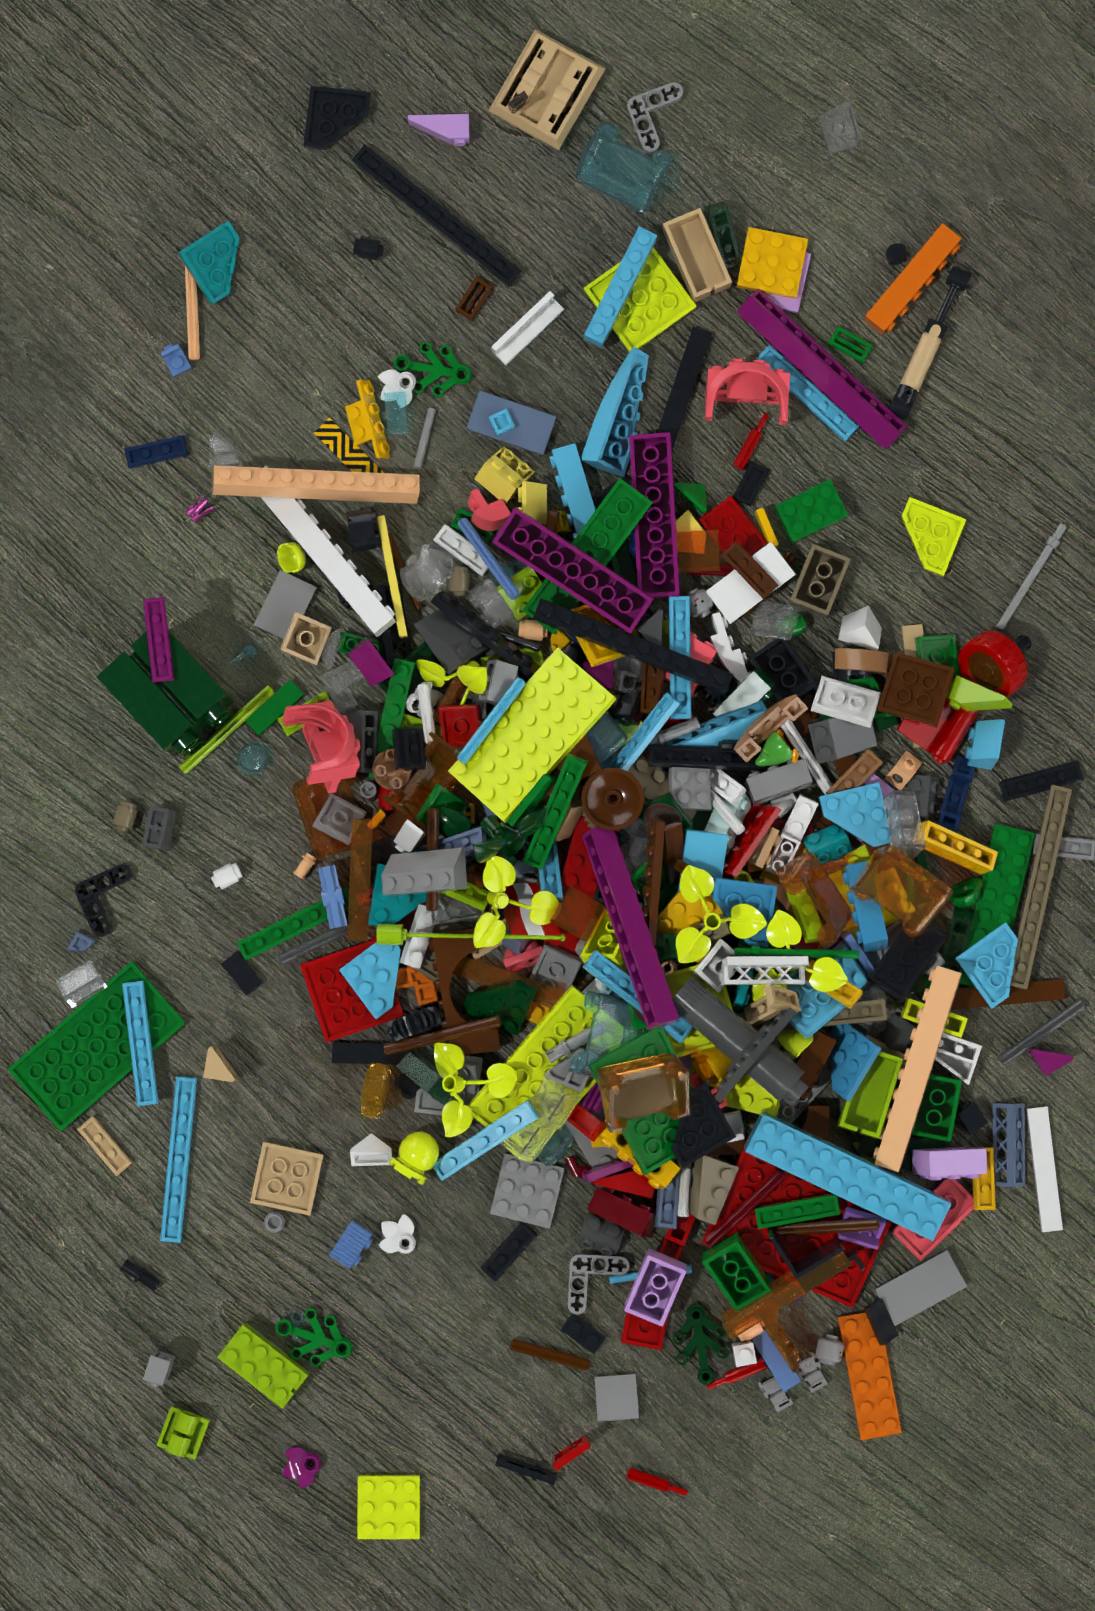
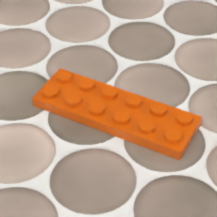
M865 1311L837 1316L841 1339L844 1344V1355L860 1440L902 1433L886 1346L879 1345Z

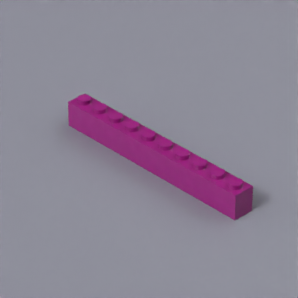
M759 288L739 308L737 312L744 321L750 323L758 334L764 336L775 349L779 350L790 363L794 364L805 377H808L820 391H823L834 404L838 405L849 418L853 419L864 432H867L885 450L908 427Z
M600 827L591 828L582 835V839L647 1028L651 1030L669 1026L679 1019L678 1011L673 1003L670 988L664 977V970L660 965L657 950L653 945L650 930L647 928L643 910L640 907L637 893L630 879V873L627 870L624 855L620 850L617 835L614 830H606Z

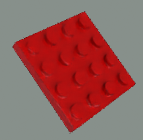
M377 939L300 964L326 1043L404 1016L395 990L393 1007L375 1019L339 971V969L376 943Z

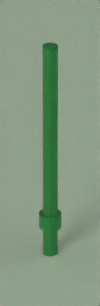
M751 946V948H734V956H808V958L859 959V950L760 948V946Z

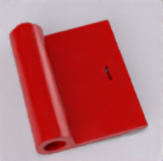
M946 699L937 728L903 718L896 730L932 755V760L940 765L943 763L948 764L981 710L966 711L961 708L956 710L948 705L949 701Z

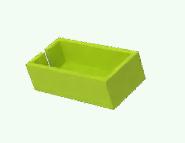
M879 1052L851 1101H844L837 1124L838 1127L857 1132L860 1129V1134L879 1139L903 1058Z
M246 1322L242 1324L217 1357L282 1409L310 1373Z

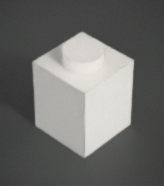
M752 1340L731 1343L736 1367L757 1363Z

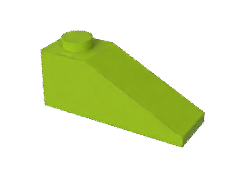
M957 675L953 679L946 697L949 701L948 705L956 710L960 708L966 711L1008 709L1013 706L1007 697Z

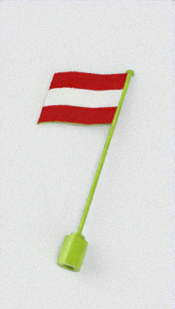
M513 883L510 886H505L506 890L503 893L507 894L511 900L531 906V899L540 891V887H536V884ZM510 903L503 908L505 920L511 932V935H505L503 939L565 941L566 936L564 934L561 935L555 920L546 925H537L529 920L530 909ZM403 924L377 925V945H403V941H407V937L473 938L474 935L407 933V929H404Z

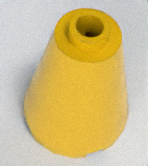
M716 1047L703 1049L691 1055V1058L694 1057V1061L691 1062L694 1070L704 1082L706 1080L711 1082L709 1086L717 1088L729 1073L726 1069L731 1065L732 1061Z

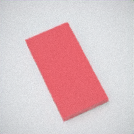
M944 1178L932 1190L951 1202V1206L933 1241L898 1224L891 1230L920 1261L974 1209L973 1197L956 1179Z

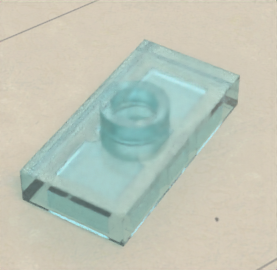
M405 392L384 393L388 434L408 433Z

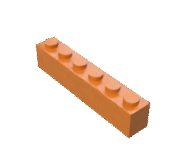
M942 223L865 315L863 320L879 334L883 335L885 331L889 333L896 325L894 320L898 316L902 318L908 311L909 307L907 305L911 300L915 302L922 294L920 289L924 284L928 287L935 278L933 276L934 272L937 269L941 271L948 262L945 259L949 254L953 256L961 247L959 245L961 237Z

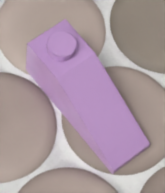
M469 114L408 115L410 126L458 147L470 143Z

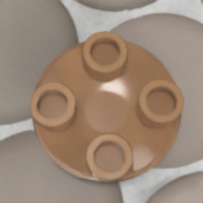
M394 749L384 750L379 753L373 762L372 769L377 783L388 790H397L405 786L410 779L412 771L404 769L395 770Z

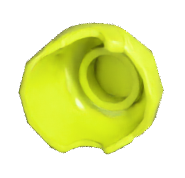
M295 542L279 545L277 549V559L285 573L299 572L305 567L306 554L299 544Z

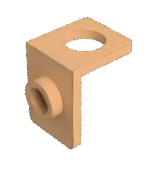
M905 751L885 779L898 790H902L916 773L922 762L908 751ZM893 774L900 775L903 782H896L893 779Z

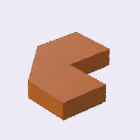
M411 966L398 968L395 990L414 986L418 1006L439 1001L433 980Z

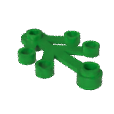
M426 341L420 344V352L427 356L432 365L410 361L406 355H398L394 359V367L399 372H405L409 369L431 373L421 381H416V385L420 384L422 389L416 391L414 387L413 392L415 394H422L427 386L442 376L450 377L443 384L435 385L432 389L434 397L441 398L445 391L455 384L465 385L472 378L471 369L467 365H460L448 345H443L440 348V355L448 360L452 368H446L442 365L433 352L431 344ZM424 345H428L430 349L428 351H423L422 347ZM448 349L450 352L448 355H444L442 350ZM401 361L406 363V366L403 368L398 366ZM460 372H464L466 376L464 378H459L458 374ZM437 388L442 389V393L439 395L435 393Z
M313 1307L307 1308L304 1316L309 1320L314 1333L292 1325L291 1321L286 1318L280 1319L276 1324L275 1329L280 1336L293 1334L311 1341L301 1347L295 1346L291 1349L290 1355L295 1360L321 1346L331 1349L322 1354L314 1353L311 1355L310 1364L314 1367L320 1366L323 1361L334 1356L347 1358L352 1353V1342L348 1338L341 1336L336 1325L337 1319L332 1314L325 1317L324 1324L330 1329L334 1340L325 1336L316 1317L317 1311ZM310 1310L315 1314L312 1318L307 1316V1312ZM327 1318H333L334 1323L328 1324L326 1322ZM282 1323H286L288 1325V1329L283 1330L281 1329L280 1325ZM340 1344L346 1345L345 1351L339 1349ZM299 1350L300 1356H294L293 1351ZM315 1356L319 1357L320 1362L314 1363L312 1358Z

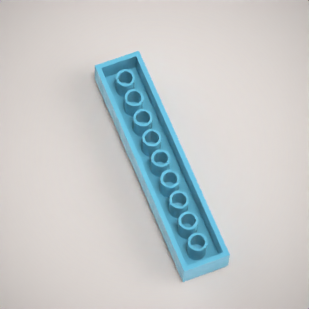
M763 1110L744 1145L745 1152L931 1241L934 1240L951 1206L949 1199Z

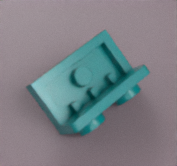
M837 824L802 838L803 844L811 856L815 867L852 851L847 834Z

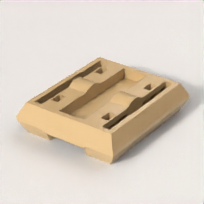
M535 29L488 111L534 138L559 150L606 68ZM540 44V49L538 50L529 68L523 75L522 72L531 60V54L535 53L537 47ZM540 51H541V56H540V57H541L542 59H539V58L537 57V56L539 55ZM585 71L590 72L591 74L582 87L574 103L571 102L574 97V90ZM577 72H578V75H577L578 80L574 78V76H575V74H576ZM518 79H522L517 89L515 90L513 96L510 99V105L513 104L511 103V100L514 98L515 95L517 97L521 94V99L509 108V104H507V106L505 107L504 105L506 103V98L509 97L512 93V90L516 85ZM568 106L572 107L557 133H551L561 113H565ZM552 114H553V119H552V121H553L554 123L549 122V120H550Z

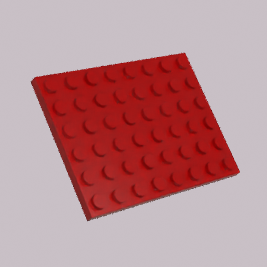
M743 1146L735 1164L739 1167L718 1220L715 1225L708 1224L701 1243L709 1246L705 1242V1238L777 1170L785 1176V1179L756 1207L825 1195L831 1192L745 1152ZM837 1196L840 1215L801 1222L841 1220L846 1207L876 1216L879 1215ZM755 1209L718 1242L720 1243L738 1232L763 1270L800 1285L798 1279L796 1280L771 1242L768 1229H758ZM886 1219V1225L880 1236L877 1250L840 1239L841 1246L845 1249L843 1255L854 1248L864 1262L865 1270L862 1271L856 1261L853 1260L808 1289L853 1308L892 1221ZM838 1233L785 1235L778 1237L796 1262L838 1236Z

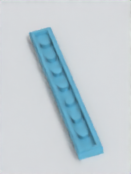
M176 1076L160 1241L182 1242L197 1078Z

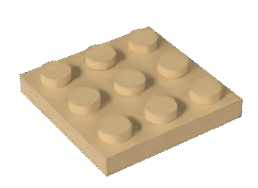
M263 1142L250 1203L310 1216L324 1154Z

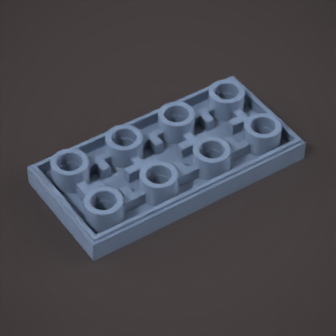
M479 390L466 430L543 456L556 416ZM507 408L515 428L497 436L488 417Z

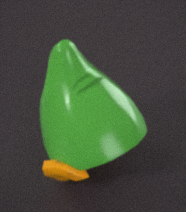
M777 729L766 740L755 764L757 766H772L790 760L796 763L799 758V751L797 752V749L792 751L783 738L784 732Z

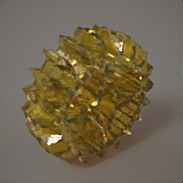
M372 1063L367 1069L360 1101L362 1116L369 1119H379L383 1116L391 1081L389 1066L381 1063Z

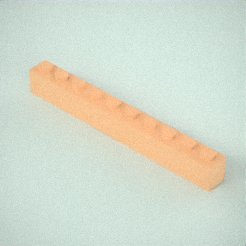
M214 465L212 495L417 504L420 494L419 475L217 465Z
M940 966L931 970L929 981H932L930 989H925L922 998L926 1002L923 1009L919 1008L916 1017L919 1024L917 1029L913 1028L910 1040H913L911 1049H906L904 1060H907L905 1068L901 1067L897 1078L901 1080L899 1088H894L891 1097L894 1100L893 1107H888L885 1117L888 1123L886 1128L882 1127L879 1139L882 1142L880 1148L876 1147L873 1154V1159H876L875 1165L899 1172L962 973Z

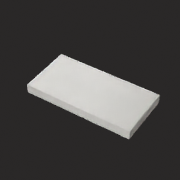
M772 542L752 556L778 583V586L773 591L796 575ZM735 569L706 591L730 624L763 600Z

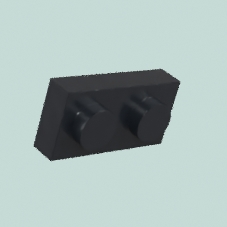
M573 1313L560 1329L593 1354H595L606 1336Z

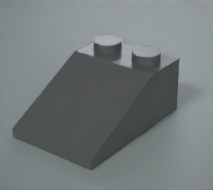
M441 610L414 623V626L448 674L458 670L462 665H467L469 661H474L487 650L484 643Z
M831 716L808 720V727L818 764L837 760L877 746L872 724L871 728Z

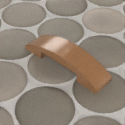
M835 648V669L876 672V674L888 675L893 660V654L865 649Z
M796 694L781 700L761 714L747 728L735 745L734 750L747 763L762 750L759 745L789 718L795 721L808 707Z

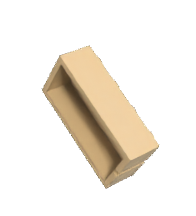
M701 208L663 223L662 231L694 303L709 297L711 291H713V294H717L731 288L732 280Z

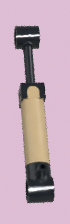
M953 265L945 282L946 285H949L950 289L936 320L931 318L928 320L888 408L896 416L904 420L909 415L924 378L947 331L948 326L944 325L943 322L957 291L964 292L972 273Z

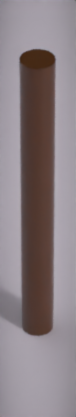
M390 533L388 535L392 556L416 611L424 607L393 535Z

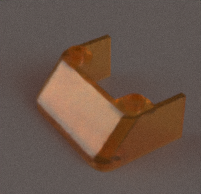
M433 732L428 734L433 741L428 742L425 747L426 768L424 770H417L403 790L399 788L392 790L388 797L384 794L381 796L388 806L419 829L424 827L425 824L415 818L436 784L451 792L458 782L448 770L458 760L459 752Z

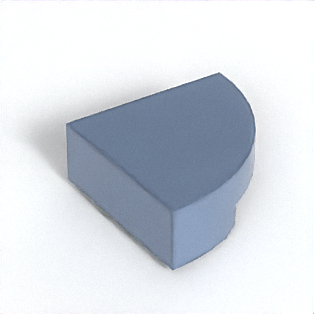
M77 931L67 949L75 952L89 949L95 943V940Z

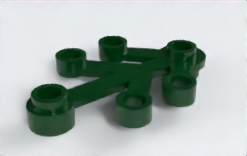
M692 1304L685 1313L687 1320L680 1330L673 1334L672 1339L676 1345H682L685 1342V1335L692 1326H694L695 1334L683 1351L676 1355V1362L681 1366L686 1365L688 1357L697 1346L700 1364L697 1378L700 1383L707 1385L713 1381L714 1374L708 1367L705 1345L715 1351L720 1359H726L729 1356V1350L726 1346L719 1345L704 1334L702 1324L712 1330L714 1336L719 1339L726 1335V1330L723 1326L715 1324L706 1317V1311L703 1306ZM694 1311H698L700 1313V1316L698 1318L692 1317V1313ZM718 1328L723 1329V1334L720 1336L716 1334ZM676 1335L683 1337L681 1342L675 1340ZM721 1349L727 1351L725 1356L719 1355ZM681 1355H684L686 1357V1360L683 1363L678 1361V1358ZM708 1373L710 1375L709 1379H702V1374Z

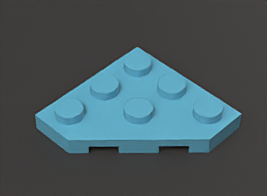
M879 782L819 797L824 818L837 824L868 845L876 847L894 842Z
M1006 922L955 958L991 1009L1008 998L1018 938Z
M376 942L339 969L375 1019L393 1007L401 948L398 945H377Z

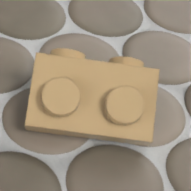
M770 827L747 862L763 868L764 865L768 866L772 858V854H769L772 846L776 847L781 837L778 835L779 830Z

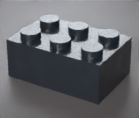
M783 634L747 659L754 670L759 668L776 685L772 689L774 692L772 697L776 703L795 694L801 698L817 686V683Z

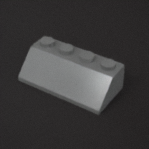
M465 847L391 854L382 873L383 895L397 896L467 889Z

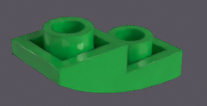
M342 632L337 652L348 655L361 640L366 638L381 656L384 642Z

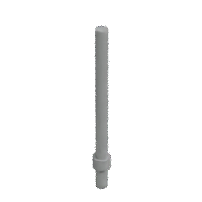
M1060 523L1054 534L1049 536L1045 543L1046 547L996 625L997 629L1004 630L1051 552L1058 547L1059 540L1067 528L1065 525Z

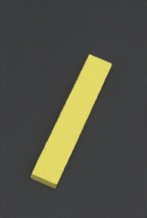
M385 515L377 516L399 637L401 639L408 638Z

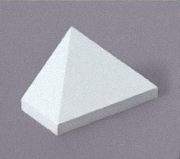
M371 1133L350 1149L351 1166L389 1165L388 1163L392 1158V1148Z

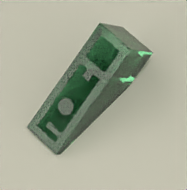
M724 201L705 206L709 229L726 269L741 265L742 261L728 206Z
M954 906L947 931L949 936L945 941L941 956L945 963L940 967L956 972L960 971V965L955 958L966 949L973 923L974 910Z
M408 1051L396 1068L433 1098L445 1105L451 1098V1092L443 1089L442 1081L444 1078Z

